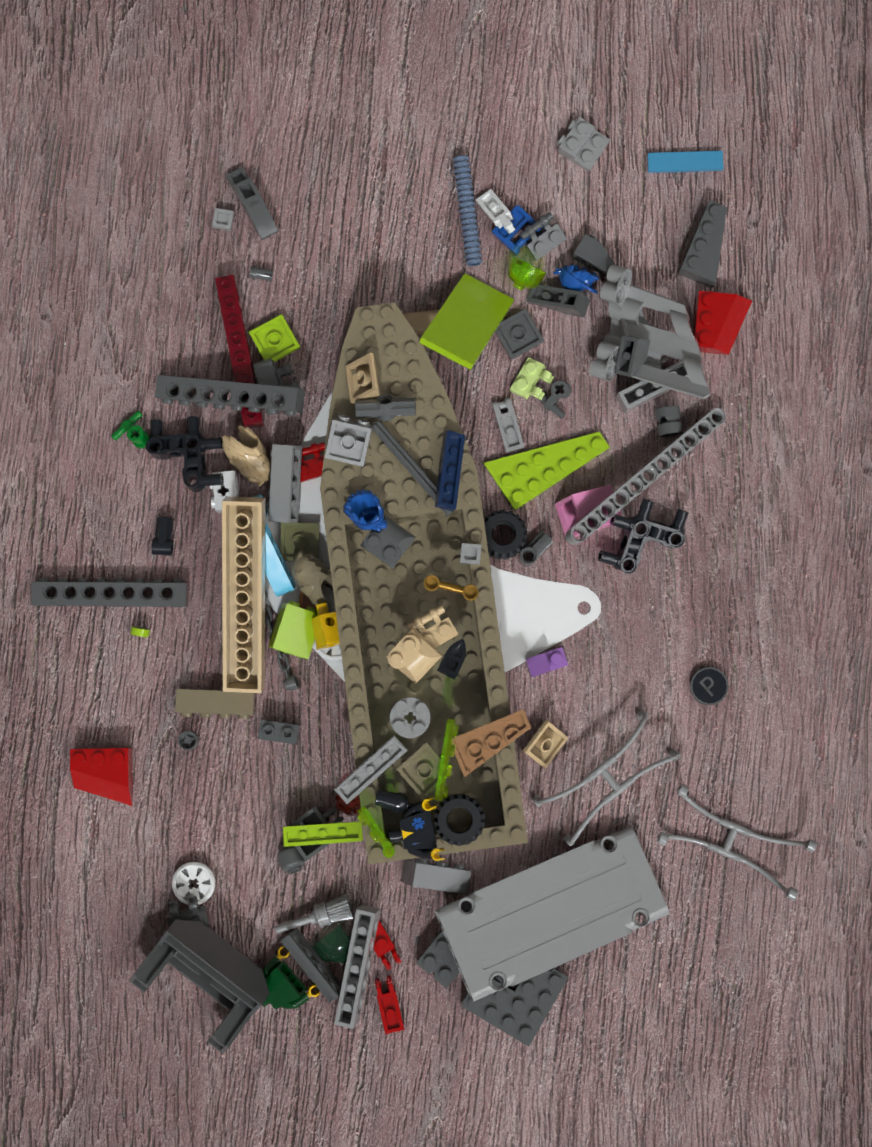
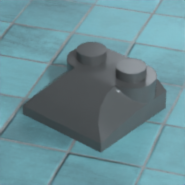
M384 514L387 528L381 529V531L371 530L360 546L393 570L416 537Z

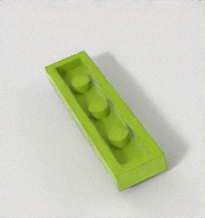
M362 821L283 826L284 847L363 841Z

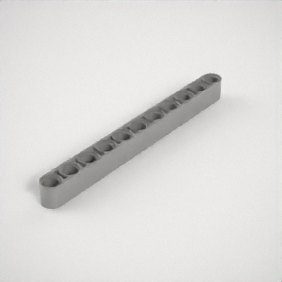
M715 408L705 414L566 532L567 542L571 545H577L586 540L722 425L726 419L725 412L720 408ZM712 415L717 418V422L712 419ZM698 426L703 429L704 433L699 431ZM685 438L689 439L690 445L685 442ZM671 449L676 451V457L672 455ZM657 461L662 462L663 468L658 466ZM644 472L649 475V480L645 479ZM630 484L635 486V492L630 489ZM616 495L621 497V504L616 501ZM602 507L607 509L608 515L602 513ZM588 519L593 521L594 527L588 525ZM573 531L579 533L580 539H576L573 536Z

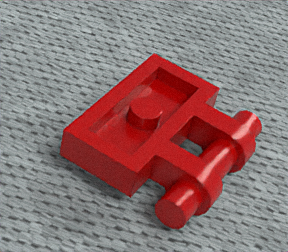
M315 442L311 446L302 448L300 483L322 477L324 455L320 456L319 451L325 450L324 442L319 444ZM311 453L314 454L315 458L304 461L303 456Z

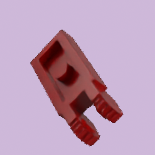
M379 920L373 949L378 958L380 957L386 969L389 970L391 969V964L384 954L391 951L394 960L398 964L402 960L395 950L394 943Z
M391 975L387 976L386 979L390 992L382 993L381 981L379 978L375 979L377 1000L385 1034L405 1030Z

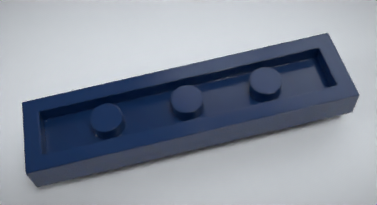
M449 430L444 432L435 507L450 511L456 510L465 442L464 434Z

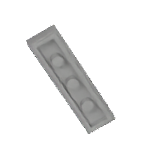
M394 735L334 790L348 804L400 758L407 749Z

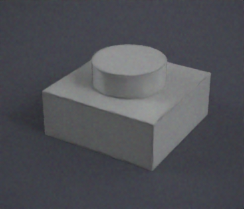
M215 208L212 228L231 231L234 211Z
M462 543L460 564L480 565L482 545Z

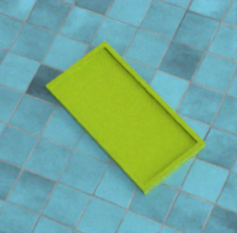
M464 273L422 335L419 343L471 370L515 299Z

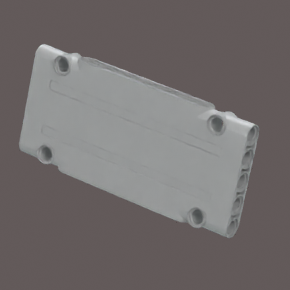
M628 826L477 890L469 896L436 909L435 914L472 1002L629 935L634 930L669 915V909L633 828ZM605 840L611 843L610 850L604 848L603 842ZM463 901H467L470 904L468 912H464L461 909ZM637 913L643 916V921L640 924L635 920ZM495 976L501 978V985L499 987H495L492 984V979Z

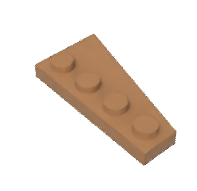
M524 709L449 740L464 777L531 728Z

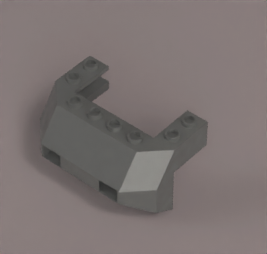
M175 920L129 980L130 983L145 993L168 963L229 1010L207 1041L222 1054L230 1047L251 1016L263 1005L270 994L262 969L200 921Z

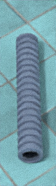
M459 155L453 158V163H455L453 168H455L454 174H456L455 180H457L455 184L457 185L456 191H458L457 196L460 203L458 207L460 208L461 230L463 231L462 236L465 243L463 246L466 248L464 250L466 254L465 259L467 260L466 265L478 266L482 263V259H480L482 255L479 253L481 248H479L480 242H478L479 236H477L479 231H477L478 225H476L477 219H475L476 214L474 213L476 208H474L475 202H473L474 196H472L474 192L472 191L473 185H471L472 180L469 173L471 172L469 168L470 163L468 162L469 157Z

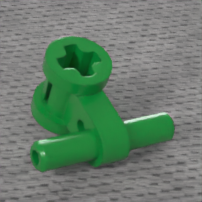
M137 410L128 420L125 419L120 424L121 426L111 437L117 441L127 431L128 439L133 442L136 448H145L149 436L141 426L134 425L143 414Z

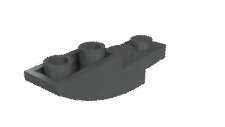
M243 167L226 174V179L244 207V212L260 239L264 240L278 233V229L260 193Z

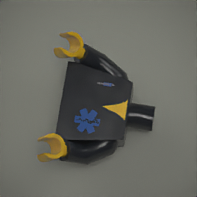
M430 797L424 801L412 804L402 813L401 820H399L400 829L390 830L389 837L391 843L403 841L404 849H407L411 855L421 859L440 861L445 858L439 856V851H445V849L437 848L430 812L437 806H430L429 801L434 799Z

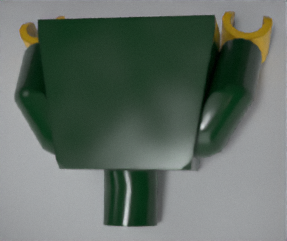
M283 946L279 948L278 955L274 956L263 968V974L270 994L262 1006L266 1007L268 1004H271L274 1009L280 1007L283 1009H297L309 1001V997L319 996L320 991L312 994L311 989L317 986L312 984L309 986L308 992L305 993L307 988L287 963L280 961L282 958H287L290 954L289 951L286 956L280 955V951L284 948Z

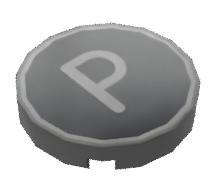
M713 667L702 668L691 677L690 693L700 704L716 705L726 697L729 689L728 680L719 669Z

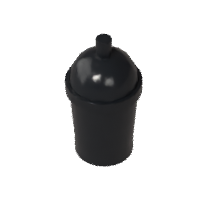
M378 789L374 805L398 813L406 810L412 803H408L407 797L400 792L395 793Z

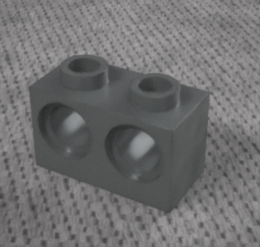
M260 720L258 739L297 745L301 725Z

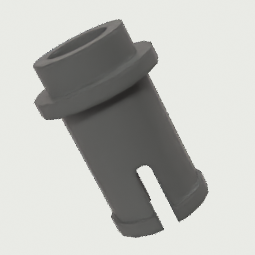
M257 265L255 267L251 266L249 278L272 282L273 277L265 274L273 275L274 270L258 268Z

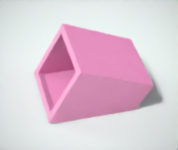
M611 484L572 494L555 503L564 535L573 525L614 492ZM602 507V513L608 515L607 509ZM621 511L616 513V515L621 516ZM610 518L605 524H603L599 529H603V528L612 526V525L610 524L611 518ZM588 519V525L594 527L593 521ZM573 531L574 537L580 536L577 531Z

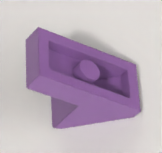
M562 647L525 659L531 677L568 666Z

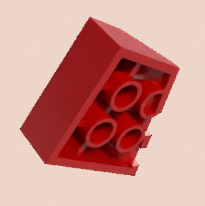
M699 290L695 299L692 333L695 339H697L700 352L729 355L752 300L738 294Z
M132 748L70 749V772L74 788L133 806Z

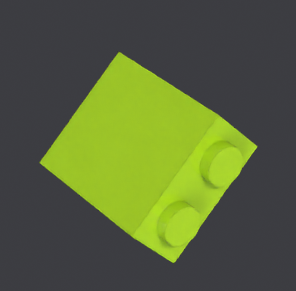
M293 601L282 603L268 647L302 659H309L315 641L312 619L318 616L317 610L310 607L306 609L300 608V604Z

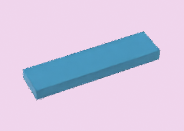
M723 151L648 153V173L723 171Z

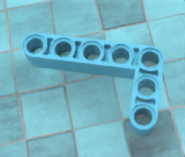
M259 494V495H257V496H254V497L264 498L261 494ZM265 502V517H266L267 505H266V502ZM265 521V574L275 595L279 597L296 590V586Z

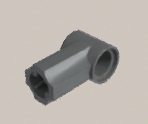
M541 531L520 552L518 558L520 564L524 567L532 566L554 543L552 539ZM530 553L533 560L525 561L523 554Z

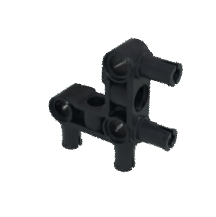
M188 417L187 434L162 436V421L158 419L151 420V436L146 442V450L153 458L158 460H168L171 457L184 456L183 481L190 491L197 493L207 488V486L224 484L222 473L206 475L205 452L211 449H223V439L221 437H203L199 433V417ZM197 442L194 448H190L193 443ZM156 446H160L157 451H153ZM197 478V482L191 485V481Z
M643 498L638 514H635L634 517L626 518L615 514L611 518L610 524L625 529V533L618 553L613 554L601 550L598 554V561L613 565V568L626 574L635 572L641 560L640 554L644 543H647V541L653 540L671 548H679L684 544V525L689 512L678 509L673 524L670 525L656 522L649 518L654 502ZM642 523L641 530L636 531L637 525ZM677 534L676 540L671 542V537ZM626 560H630L629 565L627 567H623V563Z

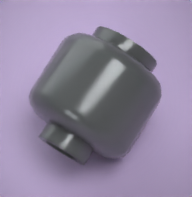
M282 846V850L277 854L281 870L288 874L301 871L305 860L296 847Z

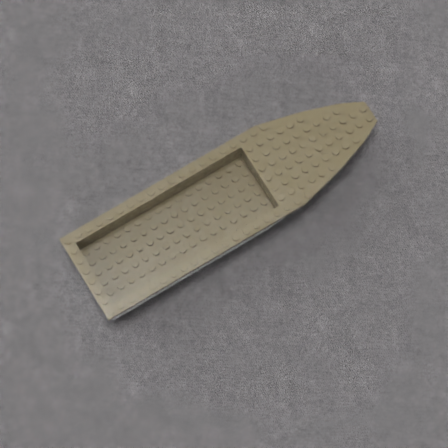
M396 303L356 307L341 349L329 409L320 486L356 769L394 735L407 749L400 758L359 793L368 865L419 858L409 854L407 849H404L403 841L390 842L389 831L400 829L399 820H401L402 813L406 810L396 813L393 810L375 806L374 803L378 789L395 793L400 792L407 797L408 803L412 804L433 797L434 799L429 801L432 807L438 806L442 800L453 794L468 795L480 804L485 815V825L482 833L475 841L461 846L451 845L439 836L434 825L436 808L430 811L437 848L445 849V851H439V855L528 843L514 741L466 777L463 776L449 742L454 737L510 715L478 473L466 440L464 442L457 507L448 516L441 508L435 507V501L373 430L364 467L325 458L334 417H338L340 414L347 415L351 421L357 422L358 419H364L369 421V425H374L376 422L381 421L378 417L356 418L355 403H350L345 366L369 353L374 354L380 395H390L394 399L415 398L416 416H396L390 421L381 422L436 486L438 485L444 432L449 430L463 434L440 378L424 346L419 343L420 338ZM351 370L352 376L356 374L359 370ZM361 490L372 491L373 495L379 498L384 514L416 537L393 570L360 546L371 530L358 528L343 512V506L352 493L355 494L356 491L361 492ZM462 543L482 545L480 565L460 564ZM429 575H435L439 578V581L464 587L473 584L478 588L479 594L475 600L469 601L464 598L463 594L439 588L435 591H428L424 587V579ZM442 605L445 612L439 615V618L442 621L449 617L459 635L438 646L436 649L444 656L453 643L463 639L466 645L465 660L455 680L437 671L443 658L442 656L415 684L399 669L393 668L386 656L410 631L407 625L413 622L414 618H420L429 613L428 610L433 607L435 609ZM432 619L423 626L427 630L436 625V623ZM417 698L424 702L429 709L430 724L427 730L416 738L402 737L391 726V710L401 699ZM409 712L404 719L408 721V724H412L416 717L413 716L412 712ZM427 742L453 774L425 799H422L396 769ZM454 808L448 814L447 823L452 830L462 832L470 826L471 815L464 808Z

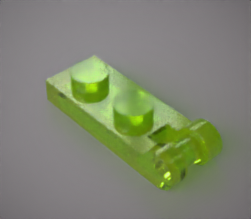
M363 806L358 810L359 815L357 818L363 826L368 825L371 830L369 835L374 842H380L383 847V855L387 858L393 857L395 853L394 846L366 806Z

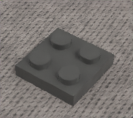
M526 309L502 321L495 331L511 361L544 343L543 337Z

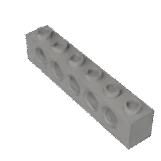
M362 904L356 909L334 1022L335 1025L354 1029L359 1023L381 911L379 908Z

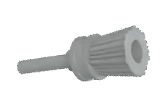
M344 894L327 903L323 901L320 904H314L313 911L309 912V915L275 926L276 933L278 934L311 922L312 924L317 923L323 928L326 925H332L333 922L354 919L348 895Z

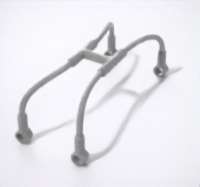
M642 709L636 713L640 723L629 740L617 753L612 754L587 774L585 779L556 795L541 799L536 794L531 798L539 808L544 803L554 801L576 791L586 783L593 781L600 774L612 787L613 790L603 797V800L590 812L573 837L568 834L563 838L569 847L576 843L575 841L594 815L606 803L609 804L630 787L637 778L658 766L672 760L676 762L681 758L680 753L673 748L667 753L669 757L645 767L632 777L629 776L621 784H618L607 768L614 764L617 758L628 749L642 730L646 720L649 719L648 713Z
M681 784L677 788V795L683 797L702 814L717 821L718 824L729 828L730 831L722 847L715 843H709L692 837L661 832L657 836V843L665 846L668 839L708 847V849L737 862H743L757 870L781 889L786 898L794 901L798 894L797 889L793 887L786 888L764 869L730 849L737 832L772 843L804 846L805 850L812 853L817 847V842L812 839L804 842L772 838L757 834L753 830L725 818H719L688 797L689 787Z

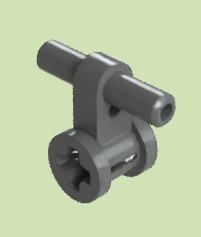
M556 381L551 387V396L547 398L544 395L542 400L539 401L544 404L543 407L545 409L551 410L560 419H563L566 413L556 404L561 398L564 399L571 395L572 387L568 382ZM559 386L563 387L564 393H559Z

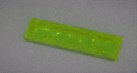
M447 719L434 797V800L443 801V797L447 798L449 785H445L446 777L451 776L452 765L448 764L449 758L454 757L455 745H452V739L457 737L459 725L455 724L456 720Z

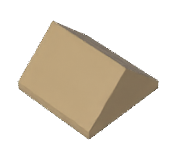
M369 353L345 366L350 403L354 404L355 400L377 399V397L381 396L373 353ZM358 369L359 371L352 376L351 370Z
M544 720L522 751L546 769L568 740V737L549 721Z

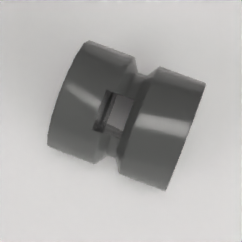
M668 406L655 410L656 421L659 422V425H657L658 437H671L683 434L682 424L678 421L681 418L679 406Z

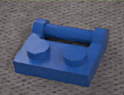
M518 204L510 212L513 217L511 222L515 230L510 234L504 227L500 229L495 227L492 230V234L515 256L530 238L527 237L525 240L520 238L515 244L510 240L526 224L531 226L536 222Z

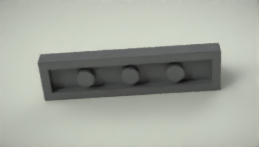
M296 927L280 942L288 952L290 951L292 957L312 982L317 985L316 987L328 1002L337 999L340 996L341 982Z

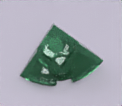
M338 925L315 943L312 948L322 960L343 964L347 961L351 939L341 926Z

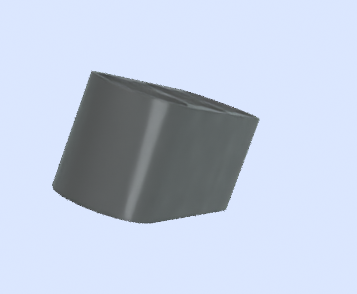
M272 358L253 363L258 384L280 386ZM266 395L262 398L263 404L266 402ZM283 397L280 399V405L284 403Z

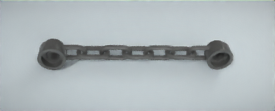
M265 589V599H266V598H268V595H267V591H266V589ZM265 605V611L267 608L270 618L267 617L265 619V623L269 627L268 636L271 639V634L274 630L271 622L273 616L269 606ZM277 650L279 667L286 675V679H284L285 688L291 691L299 689L300 686L296 675H290L289 673L290 664L286 654ZM284 656L287 666L284 665L282 667L280 659H283Z

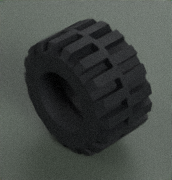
M496 510L486 516L484 525L490 557H495L497 560H507L515 557L523 549L527 540V527H525L524 520H521L518 514L515 515L510 510L509 512L505 510L497 512ZM501 524L509 526L514 532L513 541L508 545L495 543L491 536L495 526Z
M453 794L446 797L437 806L434 814V825L439 836L449 844L457 846L468 845L481 835L485 825V815L482 807L474 798L465 794ZM458 807L466 809L471 815L470 826L462 832L452 830L447 823L449 812Z

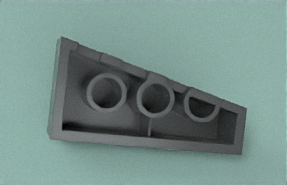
M709 200L678 272L679 275L712 289L717 281L727 212L726 206Z

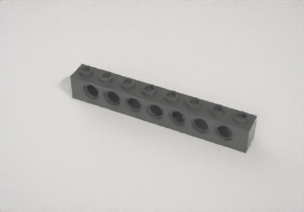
M157 375L155 398L162 399L161 403L173 404V401H179V405L190 406V403H196L197 407L207 408L208 404H211L213 408L225 409V406H231V410L242 411V408H248L249 412L260 413V409H263L268 414H278V411H283L284 415L288 416L303 413L305 390L294 387ZM179 387V392L176 395V389ZM196 389V395L193 397V391ZM213 390L214 395L210 398V393ZM231 392V398L228 400L227 395ZM248 393L249 398L245 402V395ZM264 395H266L267 399L266 402L263 404L262 398ZM284 397V403L280 405V399Z
M38 578L37 582L31 583V605L188 607L189 584L184 583L182 579H172V583H164V579H153V583H145V579H134V582H126V579H114V582H107V579H95V582H88V579H76V582H68V579L58 578L57 582H49L47 578ZM52 587H55L57 590L54 597L49 596V590ZM74 587L76 589V594L74 597L70 598L68 596V590ZM93 587L95 589V595L89 598L87 596V591L89 588ZM109 588H113L115 591L111 598L106 596V591ZM128 588H133V596L127 598L125 591ZM147 588L153 589V595L150 598H146L144 595ZM167 588H171L173 592L170 598H165L163 595L164 590Z

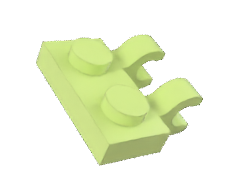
M528 357L512 384L510 391L525 399L532 395L542 400L545 393L535 385L539 379L551 384L554 376H552L551 372L545 370L544 364Z

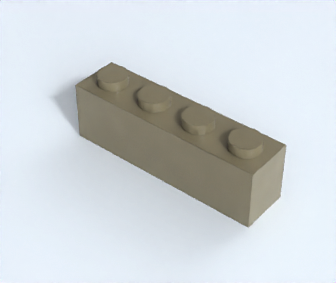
M176 689L175 712H180V716L192 717V713H200L199 717L211 718V714H219V718H230L231 715H238V719H250V715H255L256 693Z

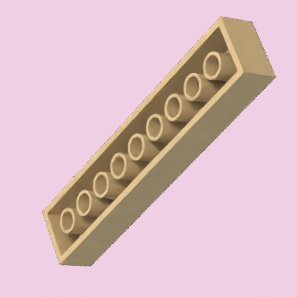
M226 496L222 500L223 692L262 693L265 687V498Z

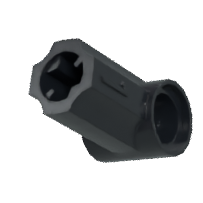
M157 517L155 538L152 540L151 547L152 555L172 556L174 519Z

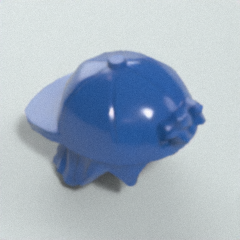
M572 264L569 267L565 265L561 268H556L553 274L559 275L560 283L565 289L581 292L588 289L595 294L598 293V290L593 287V283L599 280V276L593 272L589 273L586 267L578 269L576 264L575 266Z
M356 491L355 494L352 493L351 497L347 498L348 500L343 506V512L358 528L377 531L387 528V521L384 520V509L380 505L379 498L373 495L372 491Z

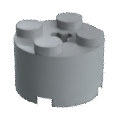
M412 697L404 698L393 706L390 713V723L398 735L405 738H416L427 730L430 724V712L421 700ZM409 712H412L413 716L416 717L412 724H408V721L404 719Z

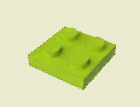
M282 314L249 332L264 360L272 358L273 362H276L300 349V345Z

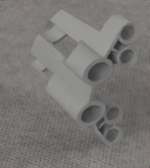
M612 264L607 272L608 281L603 284L600 291V298L609 302L608 310L611 317L610 334H606L604 342L602 341L597 348V359L591 364L590 375L610 381L615 376L622 335L650 340L647 359L634 374L633 378L701 399L711 396L709 385L703 373V359L697 339H695L689 323L690 318L685 305L631 285V269ZM643 307L670 314L676 333L651 326L644 318L642 313ZM665 355L684 361L688 377L662 370L660 364L661 356Z

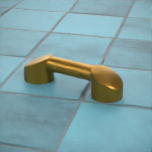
M429 575L424 579V587L428 591H435L439 588L463 594L464 598L469 601L475 600L479 594L478 588L473 584L464 587L439 581V578L435 575Z

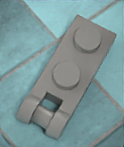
M510 397L505 398L501 402H491L505 452L523 449L524 443ZM507 408L508 412L501 414L500 409Z

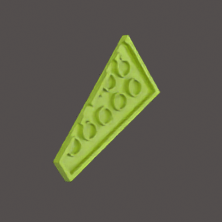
M596 432L488 461L483 464L514 511H516L610 447L601 433Z

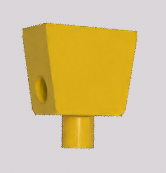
M327 603L316 605L318 616L312 619L317 650L339 645L336 612L330 613Z

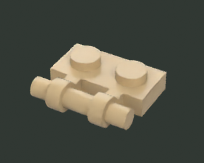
M442 605L435 609L433 607L428 610L429 613L420 618H414L413 622L407 625L409 630L418 628L420 634L435 648L459 635L449 617L442 621L439 618V615L445 612ZM433 619L436 625L426 630L423 625Z

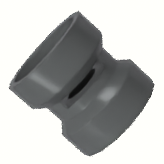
M184 731L178 737V744L183 750H193L197 748L200 742L198 734L193 731Z

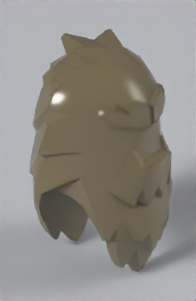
M301 549L296 556H293L292 577L298 582L299 589L308 596L314 605L329 604L323 596L321 585L323 583L333 591L330 568L321 559L315 557L314 553H304Z

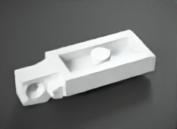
M492 189L476 199L477 204L499 229L504 227L509 234L515 230L511 222L513 217L510 211Z

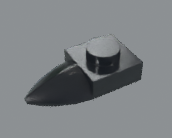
M463 639L456 641L448 648L437 669L438 672L454 680L466 656V645Z

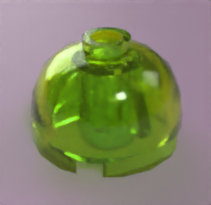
M514 256L508 266V277L514 282L513 287L521 291L524 288H536L540 285L546 274L545 271L538 267H534L530 263Z

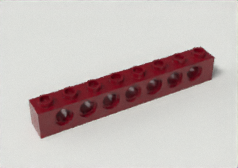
M234 275L215 278L235 382L256 384L236 279ZM248 393L245 395V402L249 398ZM242 408L241 414L244 427L252 429L265 426L262 409H260V413L249 412L248 408Z

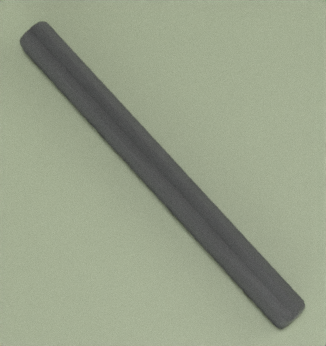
M381 421L376 422L372 430L429 496L436 501L437 486L384 424ZM441 508L447 516L454 512Z

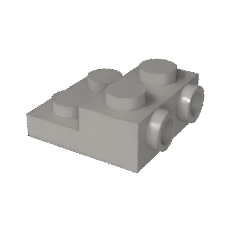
M579 117L577 121L574 119L568 128L570 130L568 135H563L560 138L558 152L587 172H590L610 143V139L596 131L595 126Z
M340 414L338 417H334L325 458L364 467L373 425H369V421L364 419H358L357 422L351 421L347 415Z

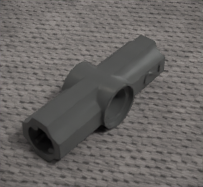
M381 395L377 399L355 400L356 418L378 417L381 421H390L396 416H416L415 398L394 399L390 395Z

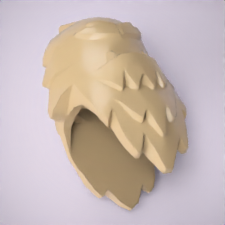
M239 425L240 432L238 435L242 443L232 436L229 438L224 435L223 450L230 459V463L240 471V474L249 480L250 483H257L258 487H260L270 479L272 460L267 457L266 449L258 436L249 427Z

